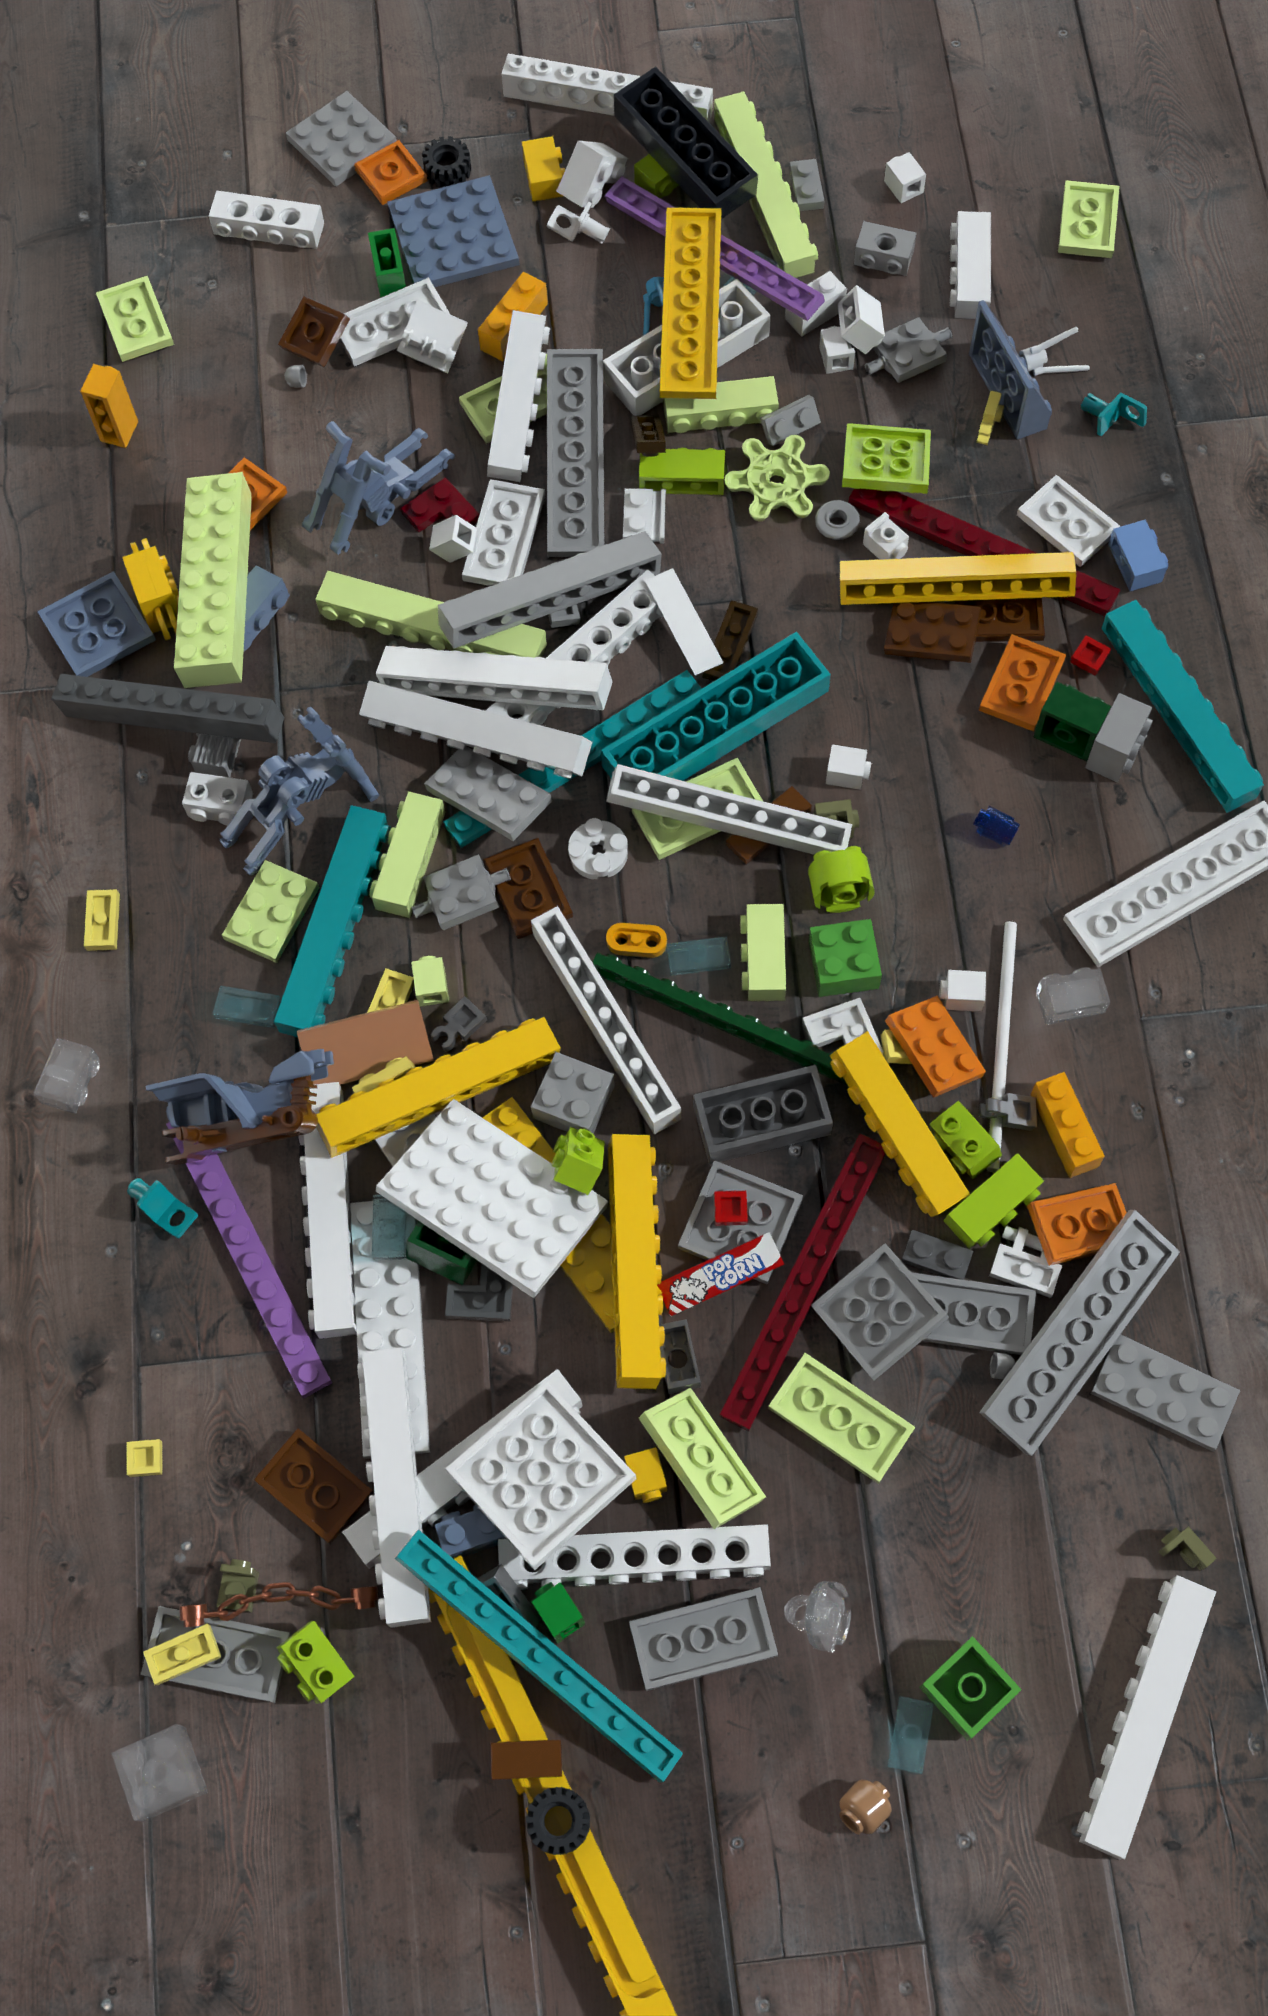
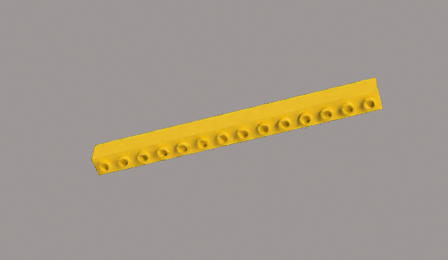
M461 1555L454 1558L455 1561L470 1572ZM428 1587L430 1603L432 1604L437 1601L442 1611V1614L437 1616L445 1635L451 1632L457 1645L451 1647L459 1666L466 1664L471 1674V1677L466 1679L474 1698L481 1696L486 1707L481 1710V1714L489 1730L494 1727L496 1728L501 1739L498 1742L548 1740L509 1655ZM563 1770L562 1777L512 1779L518 1794L521 1795L525 1792L530 1804L538 1794L548 1788L563 1787L572 1790ZM553 1807L546 1813L545 1827L552 1835H564L571 1828L572 1816L565 1807ZM589 1830L585 1841L576 1850L563 1855L546 1853L549 1861L556 1859L561 1869V1872L556 1877L564 1894L566 1895L571 1892L577 1906L572 1908V1912L580 1929L587 1926L593 1940L587 1944L595 1962L599 1963L603 1960L608 1971V1975L603 1977L612 1998L619 1995L625 2008L619 2012L620 2016H677L591 1830Z

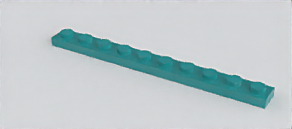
M685 670L581 735L592 742L584 771L601 761V750L701 690V686L689 671ZM545 767L544 772L528 768L518 775L548 793L571 780L555 775V769ZM462 811L443 821L444 827L460 849L491 830L490 827Z
M418 1529L394 1559L659 1783L664 1782L683 1753Z

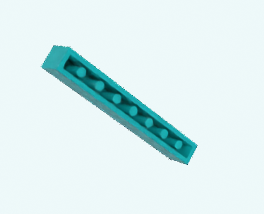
M1134 600L1107 613L1101 629L1224 810L1228 813L1256 799L1264 786L1261 774L1257 769L1252 768L1246 759L1244 749L1234 742L1230 736L1228 726L1221 722L1214 713L1212 703L1203 697L1194 677L1189 676L1185 671L1179 655L1172 652L1163 632L1156 629L1151 621L1148 610L1142 608L1139 602Z
M353 805L350 806L274 1020L280 1033L298 1037L297 1030L325 1024L324 1011L326 1005H330L333 1001L335 979L342 975L345 964L343 959L345 950H350L353 944V927L355 922L359 923L362 918V901L364 896L370 894L373 882L371 876L373 870L379 868L383 842H388L391 826L388 825L385 813Z

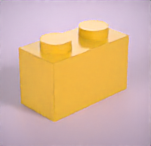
M553 136L522 141L523 161L532 202L563 197V195L556 191L564 175L565 168H560L559 164L563 163L561 148L555 147Z

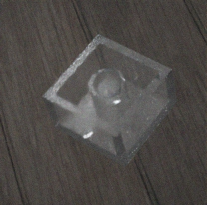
M175 1724L111 1753L134 1821L144 1822L208 1793L185 1726Z

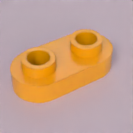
M616 923L608 929L606 943L608 949L616 955L655 958L665 952L667 936L665 931L656 925ZM620 938L627 940L623 945L618 944L616 941ZM653 940L657 942V945L649 947L647 942Z

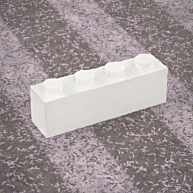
M958 211L956 223H951L950 240H955V245H951L950 262H955V267H951L950 284H955V290L951 289L950 307H955V318L976 319L979 301L984 300L989 308L991 303V212Z

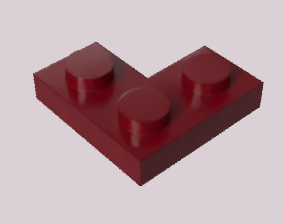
M446 477L401 507L402 515L418 532H421L440 518L446 520L455 515L471 525H475L480 515Z

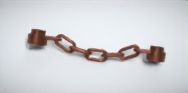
M290 1582L272 1583L263 1588L262 1594L247 1597L244 1594H236L223 1602L217 1611L207 1612V1604L179 1606L180 1621L184 1620V1627L205 1625L204 1618L219 1617L223 1621H229L243 1613L248 1608L250 1602L261 1599L269 1603L291 1600L294 1596L309 1597L312 1603L329 1610H335L345 1603H355V1609L374 1608L375 1600H378L377 1586L350 1589L351 1597L341 1598L339 1593L323 1586H314L310 1591L295 1590L294 1585ZM288 1587L290 1589L285 1591L288 1596L270 1597L272 1592H267L269 1589ZM316 1591L334 1596L336 1599L331 1600V1604L334 1605L316 1599L315 1597L319 1596V1593ZM241 1599L239 1604L243 1606L228 1615V1611H222L234 1601Z

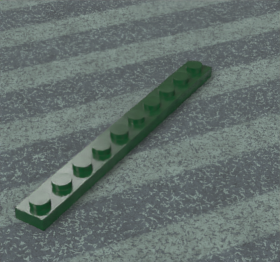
M597 952L592 961L603 979L801 1066L809 1067L816 1065L818 1073L848 1086L844 1078L838 1077L832 1069L831 1061L833 1060L829 1055L833 1052L830 1054L824 1052L811 1041H799L790 1037L787 1031L778 1027L769 1028L754 1016L745 1015L744 1017L737 1014L730 1006L724 1003L715 1004L706 1000L699 992L682 990L673 981L666 978L660 980L650 976V973L642 967L634 966L632 968L625 965L614 955L606 954L605 956Z

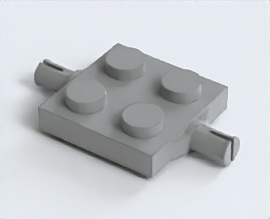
M919 317L885 332V336L878 346L873 347V350L878 355V359L865 364L866 372L871 375L876 371L885 369L900 383L946 362L947 353L939 343L951 339L952 332L949 327H946L943 330L932 333Z
M478 854L423 877L428 890V901L412 906V910L416 919L433 911L442 930H446L499 908L495 898V885L511 880L507 868L490 875Z

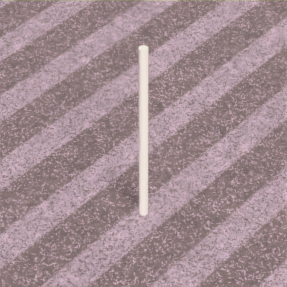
M1011 921L1005 922L992 1089V1098L1001 1101L1002 1096L1005 1095L1017 931V923ZM1002 1117L990 1118L989 1135L998 1143L1001 1149ZM1000 1158L991 1164L987 1171H998L1000 1169Z

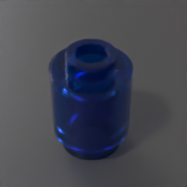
M989 806L987 811L981 808L973 825L978 827L976 833L1000 845L1002 843L1010 845L1020 826L1019 823L1014 821V817L992 806Z

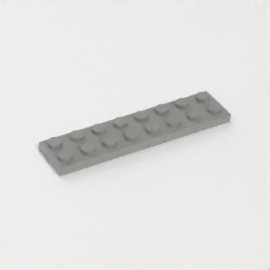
M547 349V556L573 557L604 545L603 349Z
M1128 1210L979 1413L1023 1453L1032 1456L1180 1251L1136 1210Z

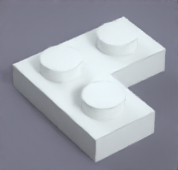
M861 998L802 1018V1023L809 1040L818 1047L841 1039L844 1045L868 1031L883 1055V1049Z

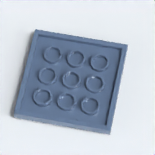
M490 175L387 202L413 284L429 277L433 286L438 287L520 265L519 257Z

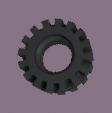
M444 136L439 137L440 142L433 139L431 146L429 144L425 146V151L423 150L422 161L424 172L427 174L430 184L433 185L436 182V187L441 188L442 184L446 187L451 184H458L459 181L461 183L466 182V177H470V152L465 143L461 144L460 139L457 138L454 142L453 137L448 136V140H444ZM447 159L456 161L454 164L449 166H442L438 164L439 162Z
M563 1787L548 1788L538 1794L527 1809L526 1830L535 1846L546 1853L563 1855L576 1850L585 1841L590 1830L591 1818L587 1805L577 1793ZM556 1806L565 1807L572 1816L571 1828L561 1836L550 1834L544 1823L546 1813Z

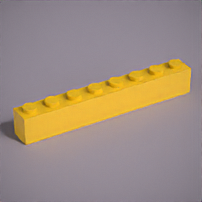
M1074 552L840 561L841 605L1075 596L1076 566Z
M545 1017L538 1020L528 1019L522 1022L517 1029L509 1032L506 1030L494 1034L490 1040L481 1044L478 1042L472 1043L456 1055L451 1056L447 1054L435 1060L434 1064L425 1068L421 1066L415 1067L408 1071L404 1077L395 1081L394 1079H387L381 1082L376 1089L366 1093L365 1091L354 1093L348 1098V1101L338 1105L332 1103L324 1106L316 1114L318 1118L316 1128L330 1157L333 1158L442 1111L453 1099L460 1103L551 1063L555 1052L560 1053L561 1047Z
M612 1134L607 1149L617 1388L656 1389L661 1378H665L666 1359L660 1356V1346L664 1345L665 1340L664 1327L659 1326V1315H662L663 1297L657 1294V1284L660 1285L662 1278L661 1265H656V1254H659L660 1236L655 1235L654 1224L658 1223L659 1218L658 1205H653V1195H656L657 1177L652 1176L651 1166L655 1165L656 1150L655 1147H650V1135Z

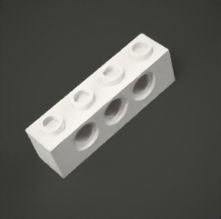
M216 191L209 213L213 234L223 237L244 238L250 241L258 240L273 244L292 245L300 248L317 249L324 226L320 205L224 191Z

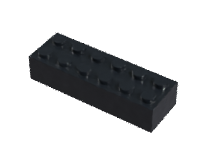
M656 66L614 94V116L699 208H721L722 219L757 195L758 174Z

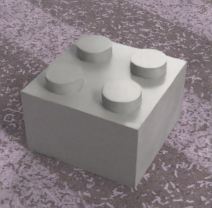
M1119 693L1094 741L1085 768L1115 782L1119 781L1122 773L1129 774L1136 759L1135 757L1142 748L1153 720L1148 718L1152 707Z
M555 1052L531 1105L533 1119L568 1132L571 1126L578 1130L586 1129L594 1134L615 1087L614 1074Z

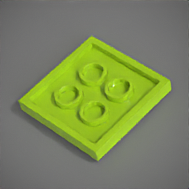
M847 423L842 487L927 494L931 430Z

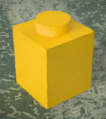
M657 1448L624 1456L625 1464L636 1474L637 1479L631 1483L635 1500L642 1499L643 1503H648L661 1499V1493L667 1492V1485Z

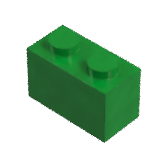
M395 228L368 232L380 297L405 288L406 284Z
M550 1582L535 1592L537 1598L531 1602L557 1644L586 1625L581 1613L561 1582L555 1586Z

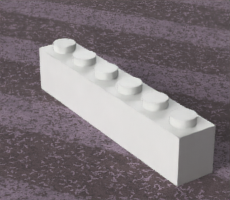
M515 310L512 312L488 460L487 477L520 482L522 472H528L530 456L525 455L526 446H532L534 430L529 429L530 420L536 421L538 404H534L533 399L534 395H540L542 378H537L538 369L544 370L546 353L541 352L542 344L548 345L550 327H545L546 316Z

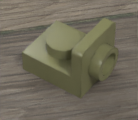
M851 799L815 803L814 815L852 824L850 838H853L855 828L859 827V816L857 810H852Z
M1189 1526L1181 1532L1174 1528L1161 1540L1165 1546L1158 1551L1163 1557L1178 1545L1182 1549L1180 1555L1190 1567H1197L1200 1571L1207 1568L1217 1559Z
M231 1559L230 1565L221 1564L220 1571L223 1575L217 1608L236 1594H244L247 1597L255 1596L259 1572L254 1568H250L251 1562ZM241 1599L234 1601L224 1609L238 1610L243 1606L239 1604ZM250 1602L244 1612L252 1613L254 1602Z

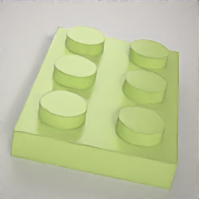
M1066 180L1058 253L1112 258L1120 186Z
M148 276L96 292L122 362L174 345Z
M265 860L222 933L223 939L277 963L319 890V884Z

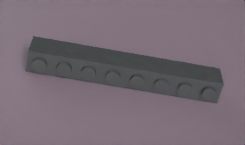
M60 674L51 698L66 717L270 743L277 742L285 718L273 699Z

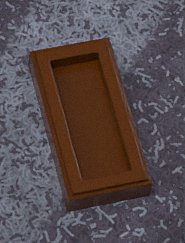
M561 1740L491 1743L492 1780L562 1777Z

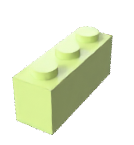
M747 904L746 915L740 916L741 934H746L747 943L741 944V962H747V972H742V990H748V1001H785L784 904Z

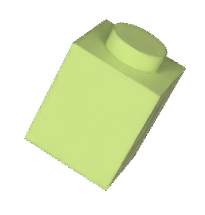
M424 956L418 961H413L412 970L415 993L419 1005L427 1006L449 1002L442 957Z

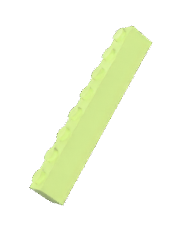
M744 91L714 99V120L721 136L758 174L757 195L751 198L749 202L777 267L795 278L814 273L815 260H818L817 248L814 243L811 244L809 241V231L806 223H802L800 220L798 204L796 202L793 203L791 200L790 186L787 181L784 182L782 179L780 163L774 161L772 145L770 141L766 142L764 138V127L761 121L757 122L753 102L748 101Z
M327 571L316 597L319 613L327 619L347 621L359 628L365 626L375 629L384 635L393 634L401 636L409 642L416 643L419 641L429 644L438 650L447 649L469 653L535 658L542 657L547 646L545 630L520 624L453 649L438 625V605L444 602Z

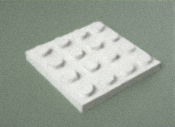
M548 1380L445 1468L447 1473L534 1570L637 1479L636 1474Z

